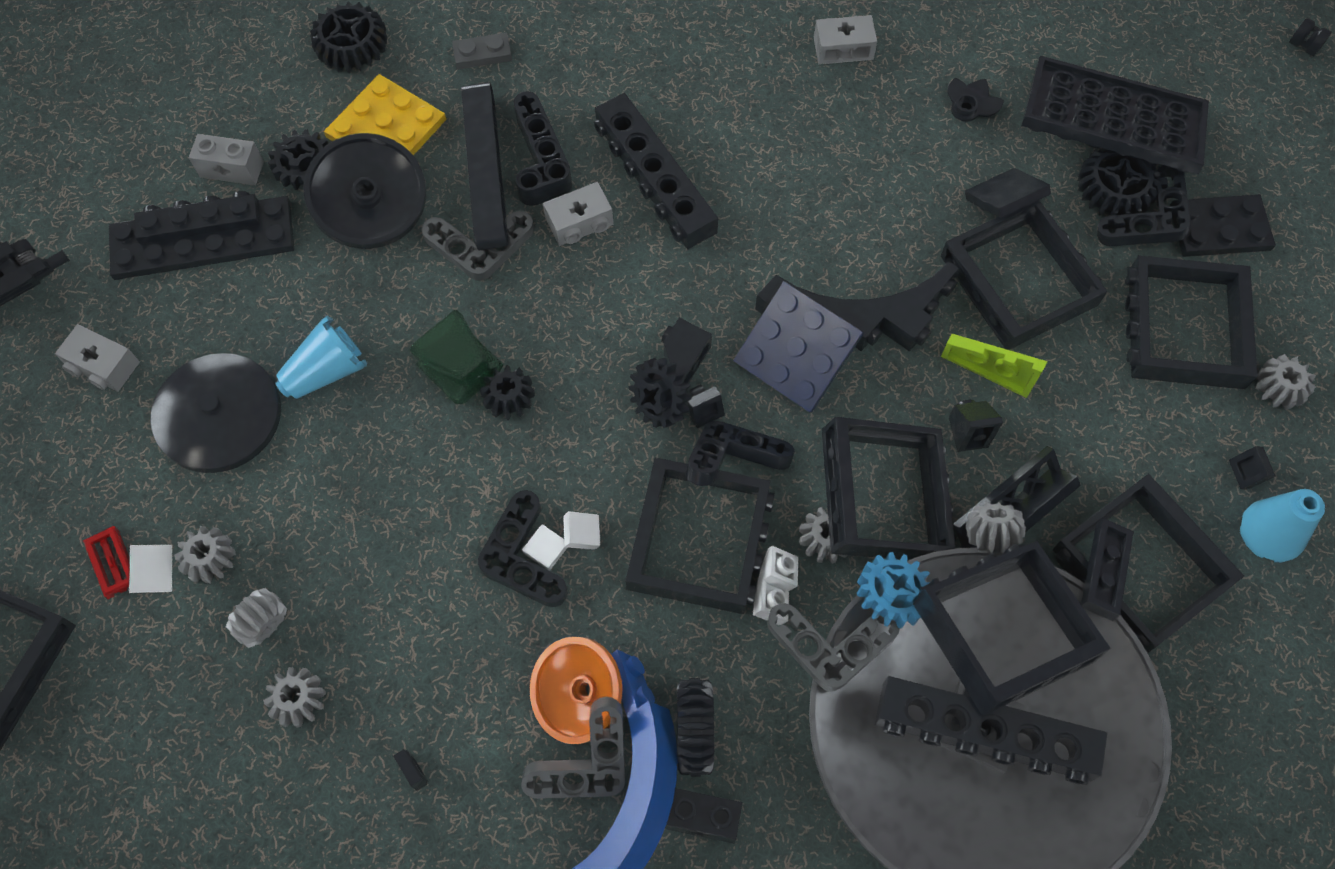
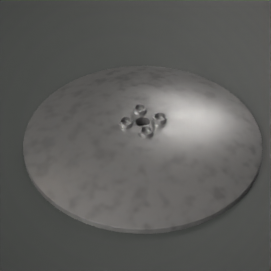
M956 548L916 557L907 561V563L912 565L915 561L920 562L917 570L930 573L926 582H931L934 578L942 581L962 566H967L968 569L975 567L981 559L990 555L991 552L987 548L981 551L977 548ZM1000 551L992 553L996 557L1003 555ZM1055 567L1081 604L1085 583ZM1021 568L942 602V605L994 687L1074 650V647ZM856 595L831 628L826 642L833 649L872 616L874 612L872 608H862L866 597ZM1084 609L1111 649L1095 663L1006 705L1108 732L1102 776L1091 782L1088 781L1087 785L1071 783L1065 780L1064 774L1052 771L1051 775L1037 774L1028 770L1029 765L1014 762V765L999 764L991 760V755L978 752L977 756L961 754L955 751L956 746L945 743H941V746L927 745L919 741V736L905 733L904 737L892 736L884 733L883 727L875 725L882 685L888 676L961 695L965 689L921 617L914 626L907 621L903 628H900L895 640L841 689L837 691L824 690L813 679L810 691L809 722L815 762L824 788L835 810L849 831L887 869H1119L1146 838L1157 818L1167 789L1172 754L1171 723L1160 679L1137 635L1121 615L1114 621H1111ZM876 621L878 626L875 632L869 636L873 643L883 632L890 635L888 632L890 624L887 627L884 626V623L881 624ZM852 642L848 646V653L852 658L862 660L867 657V648L863 643ZM841 654L836 655L841 658V661L835 668L824 667L826 669L824 676L826 680L829 681L834 678L836 681H839L838 674L846 665ZM847 665L850 671H852V670L854 669V668L850 667L849 665ZM916 705L908 706L909 716L913 720L918 722L924 721L925 714L920 707ZM945 715L944 722L950 730L960 731V725L952 722L953 715ZM991 726V731L985 738L995 741L996 731ZM1018 733L1020 746L1026 750H1032L1030 737L1026 734ZM1056 742V754L1061 759L1068 760L1069 753L1067 748L1063 744Z

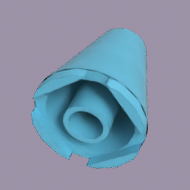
M328 315L320 320L276 374L279 380L276 382V386L287 398L293 396L298 399L367 366L366 360L359 361L356 357L362 353L353 340L340 326L334 329L330 325L334 320Z
M1300 489L1256 501L1242 515L1240 534L1245 545L1261 558L1265 557L1279 563L1293 560L1307 546L1324 515L1325 504L1316 492L1308 489Z

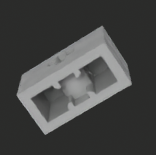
M872 15L816 20L814 43L818 64L874 60L877 38Z
M197 134L188 157L200 178L255 186L264 163L253 141Z
M598 182L543 203L545 219L559 246L566 243H576L586 235L594 232H604L609 226L614 225L612 208Z
M79 324L74 327L55 353L64 363L62 368L69 374L77 378L83 374L89 377L87 380L97 388L105 390L106 387H109L119 392L140 363L129 348Z

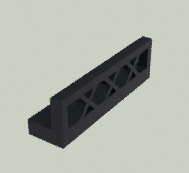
M1046 446L975 506H984L985 502L996 504L1002 500L1001 505H1012L1014 510L1022 512V518L1026 526L1025 532H1027L1081 485L1077 475L1060 468L1055 450ZM1047 462L1049 470L1038 477L1041 466ZM1026 481L1023 491L1018 496H1015L1018 485ZM973 508L953 523L962 548H977V546L969 544L966 530V519H968V513L972 512Z

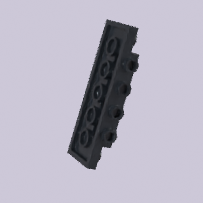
M237 191L230 198L220 199L217 196H207L203 199V202L191 204L188 201L180 200L174 202L173 207L167 208L148 205L143 208L142 212L134 213L135 220L109 224L110 276L114 280L295 251L291 204L288 196L258 200L255 194Z

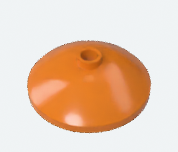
M567 637L551 644L538 658L530 680L531 706L538 723L554 739L567 744L591 742L589 723L591 705L602 697L614 698L621 704V675L614 658L601 644L585 637ZM588 684L590 687L589 695L586 692V687ZM604 711L602 712L603 729L610 728L609 712Z

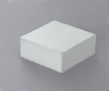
M568 511L563 516L565 547L593 550L600 546L599 515Z
M542 524L524 546L522 552L550 571L568 547L564 546V539Z

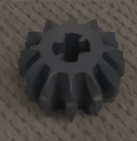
M506 365L504 372L500 373L499 370L494 368V377L484 376L485 386L481 387L480 394L484 398L483 405L485 409H491L493 416L497 418L500 414L504 413L505 419L509 421L512 412H515L519 417L523 415L521 407L531 409L532 403L530 399L534 398L535 391L531 387V378L529 375L524 376L523 370L520 367L512 372L510 366Z

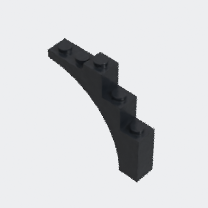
M947 262L936 274L914 288L892 296L874 299H839L818 295L799 288L780 276L775 275L758 293L755 310L763 314L781 284L785 281L863 331V336L855 346L858 350L862 351L868 343L873 346L882 333H884L910 352L916 344L922 346L930 336L932 331L928 328L933 318L932 314L940 304L938 302L939 298L942 295L948 297L956 287L958 282L954 279L959 268L951 262Z

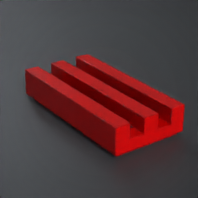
M112 526L83 540L104 597L110 599L115 597L114 594L118 592L123 593L127 591L129 587L130 557L118 528ZM110 536L127 577L124 580L107 539ZM98 542L101 544L116 583L112 586L109 583L95 544Z

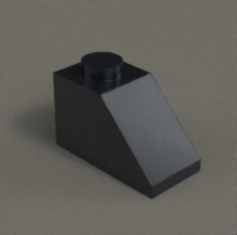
M679 317L673 327H667L661 342L664 343V357L667 359V364L675 362L677 364L676 372L684 371L685 373L682 378L683 383H689L711 349L712 334Z
M971 399L961 401L954 405L949 415L957 452L989 448L1003 424L1002 417L987 401L975 402Z

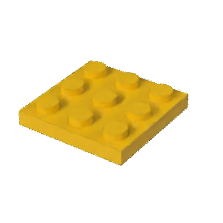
M378 74L324 130V134L331 141L358 133L382 135L400 143L414 156L447 119L444 112Z

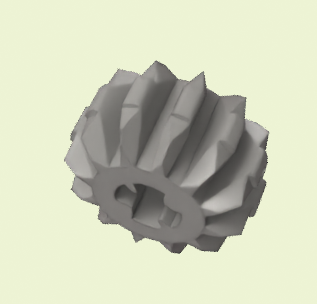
M1284 354L1277 359H1269L1263 365V368L1258 371L1256 379L1259 382L1255 389L1265 391L1262 395V400L1272 399L1273 408L1282 404L1285 410H1288L1295 405H1302L1308 400V397L1316 388L1312 384L1316 375L1307 373L1309 364L1300 365L1298 356L1289 360Z
M985 502L984 506H974L973 511L968 513V519H966L969 544L977 546L979 551L987 548L991 554L995 551L1004 553L1012 545L1017 544L1019 546V544L1023 543L1026 526L1024 525L1022 512L1014 510L1012 505L1003 506L1000 502L997 504Z
M820 507L817 510V516L808 513L805 518L807 523L800 525L799 532L803 536L800 537L799 543L802 546H808L805 552L807 556H812L815 552L818 553V563H822L824 557L828 556L829 561L833 564L836 563L838 554H831L830 536L827 539L821 536L822 531H824V534L829 531L828 514ZM839 555V556H841V557H843V558H846L848 555Z
M200 526L197 535L187 531V537L189 538L187 542H177L178 547L182 549L181 552L174 555L175 560L180 563L178 570L183 575H188V578L193 582H198L202 579L205 583L211 584L213 574L218 578H224L221 569L223 567L233 568V563L228 560L236 555L235 549L230 546L232 540L228 535H222V531L218 528L213 527L209 531L206 527Z
M266 588L255 590L250 596L244 597L243 601L236 605V609L229 614L226 628L240 644L243 643L246 647L250 648L261 644L264 639L269 638L277 630L278 625L284 621L287 608L275 593L270 592Z
M288 667L286 677H283L280 673L275 674V680L278 682L276 686H266V690L273 695L263 700L264 705L272 707L268 712L269 717L274 720L279 718V724L287 727L291 722L297 728L302 727L303 716L311 722L315 721V715L311 712L313 708L318 710L324 709V704L316 700L326 695V691L318 687L321 679L317 675L310 676L311 672L307 668H302L297 673L296 669ZM296 691L299 699L293 703V699L290 696Z

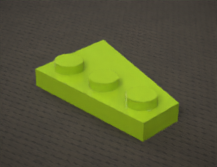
M951 334L941 357L1025 398L1028 397L1048 362L956 334Z

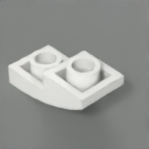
M774 546L768 548L757 582L753 608L754 616L768 621L769 613L774 606L782 603L789 604V591L798 586V556ZM777 614V625L788 622V614L785 617Z

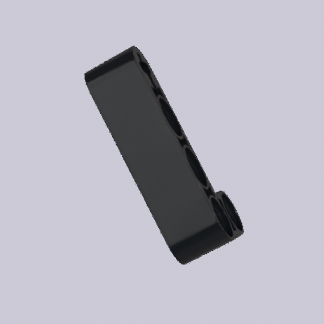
M529 91L521 92L514 98L516 119L536 165L521 170L516 176V184L520 201L525 205L535 206L569 193L572 188V179L569 163L538 96Z

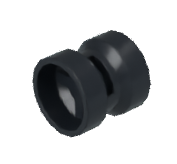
M1307 17L1294 33L1289 43L1296 47H1304L1306 53L1314 57L1330 37L1332 31L1327 28L1320 29L1315 25V21ZM1313 32V34L1309 37V39L1306 42L1305 40L1308 38L1310 33Z

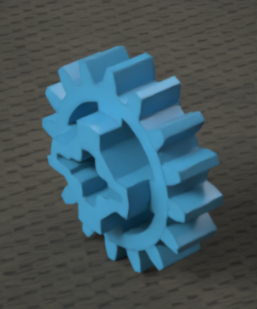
M889 552L885 560L880 555H877L872 563L867 562L857 581L861 585L857 591V596L866 597L862 608H872L874 610L871 616L873 620L879 616L884 617V626L888 627L892 620L896 621L898 628H903L907 621L914 626L921 616L914 607L913 602L921 593L920 587L930 583L926 582L930 573L928 571L919 572L917 569L920 562L915 561L912 565L907 563L908 558L905 554H903L900 560H896L893 552Z

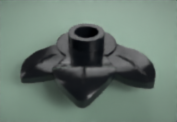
M954 78L948 86L947 93L952 101L951 112L958 120L972 121L978 116L990 117L999 112L1003 106V99L989 97V86L986 79L972 82L966 86L960 79Z

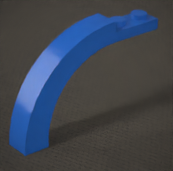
M618 649L611 655L621 675L622 703L628 718L632 738V768L629 785L620 812L603 841L585 860L572 869H644L662 837L674 799L678 760L677 742L670 711L654 703L655 697L646 684L643 675L645 669L641 661L637 657L630 656Z

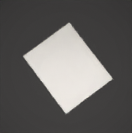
M130 545L129 593L172 592V545Z

